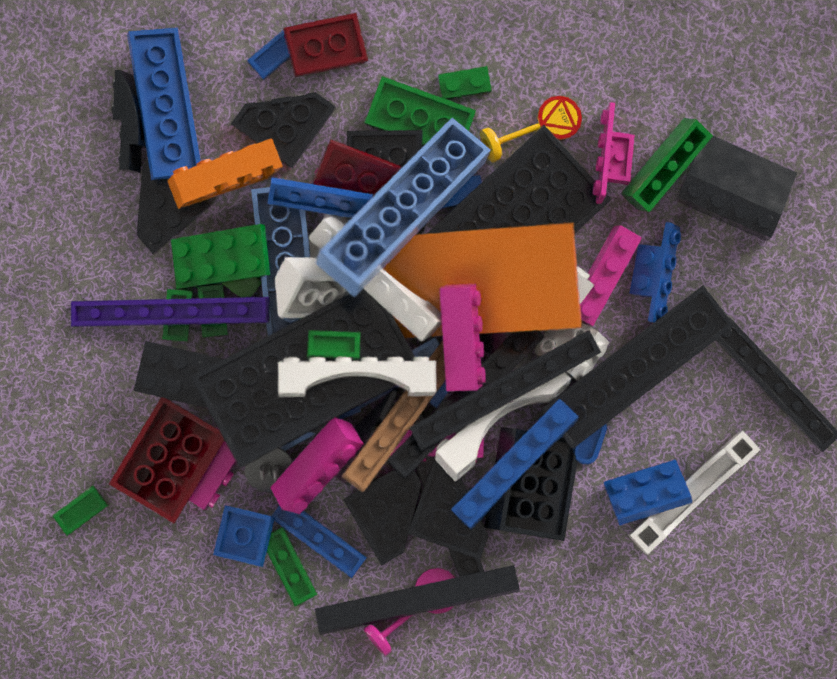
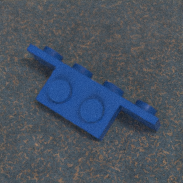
M671 222L665 223L661 247L638 244L630 294L652 297L648 321L651 323L656 322L668 312L667 299L672 290V271L676 267V249L681 240L680 227Z

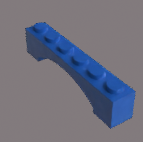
M559 399L451 509L453 513L472 529L509 488L578 421V416Z

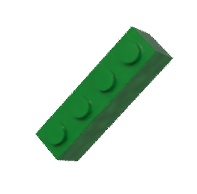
M683 118L620 194L637 210L650 212L713 135L697 119Z

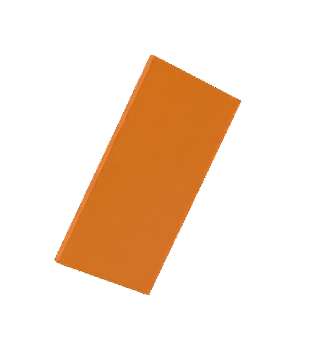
M573 223L416 234L383 268L400 284L421 299L429 301L440 312L441 287L445 285L476 284V290L480 291L481 296L480 306H477L478 316L482 318V331L479 334L582 327ZM393 316L404 338L416 337ZM442 324L432 336H443Z

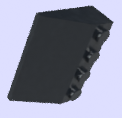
M713 136L692 161L675 201L768 241L772 238L781 218L797 172Z
M501 427L495 464L528 432L527 430ZM563 437L558 439L486 514L484 527L565 541L578 462L575 449H572Z

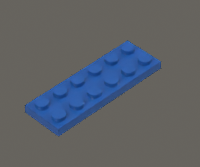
M178 28L129 31L127 38L151 180L167 179L173 175L174 170L185 166L190 169L201 161Z

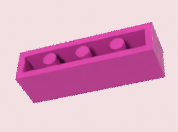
M621 225L613 226L588 271L590 276L587 280L593 283L594 286L580 304L581 322L588 326H594L642 237Z
M476 284L445 285L440 288L446 391L478 390L482 387V383H485L486 379L485 368L481 367L484 345L479 339V332L482 331V318L478 316L477 308L481 303L480 291L476 290Z
M338 418L329 421L270 487L283 510L297 514L305 510L310 502L363 445L350 422Z
M225 441L189 501L203 510L215 506L221 496L217 492L222 485L227 486L234 476L231 470L235 466L236 461Z

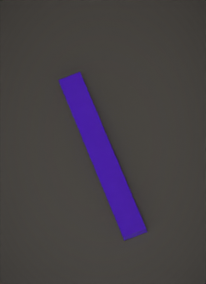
M269 297L71 301V327L270 323Z

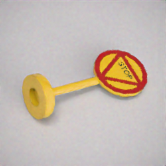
M553 96L545 100L539 108L537 124L498 138L491 128L480 130L481 142L491 150L488 159L492 163L500 160L502 156L500 144L534 132L542 125H545L558 140L572 137L581 127L582 115L580 108L568 97Z

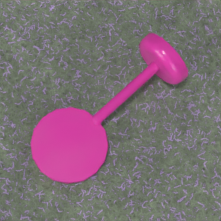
M441 568L430 569L422 573L417 579L415 586L452 579L455 576ZM454 606L429 612L441 614L451 610ZM412 615L399 618L382 633L373 625H367L363 630L376 648L386 657L391 652V646L385 638Z

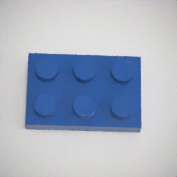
M676 459L603 482L619 526L693 503L692 496Z

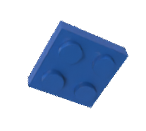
M225 505L213 555L263 567L275 517Z

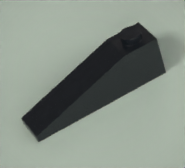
M394 387L354 427L363 445L340 469L339 473L335 475L344 484L351 486V483L344 479L342 475L384 420L399 389Z

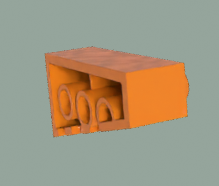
M271 138L257 144H251L236 152L224 153L214 160L206 159L200 161L195 167L190 169L187 166L178 168L173 171V175L167 181L177 207L180 209L267 180L278 172L283 165Z

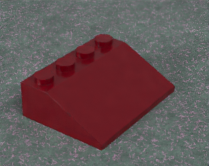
M160 398L109 482V485L175 524L224 443V439L220 431L171 400Z

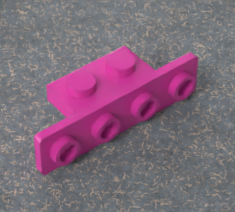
M612 102L609 103L606 110H602L600 124L604 125V131L599 135L598 148H602L601 156L597 157L595 168L599 172V179L595 180L593 195H597V204H602L606 197L607 182L628 185L631 178L635 135L613 132L615 103Z

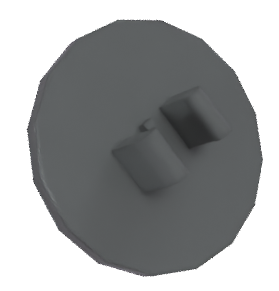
M278 448L246 465L244 471L247 480L254 488L261 492L273 493L270 487L294 461L287 451Z

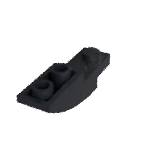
M115 70V78L113 79L114 102L111 110L113 120L121 122L119 130L121 140L120 153L118 155L119 170L129 173H141L142 148H146L135 80L132 74L122 70Z

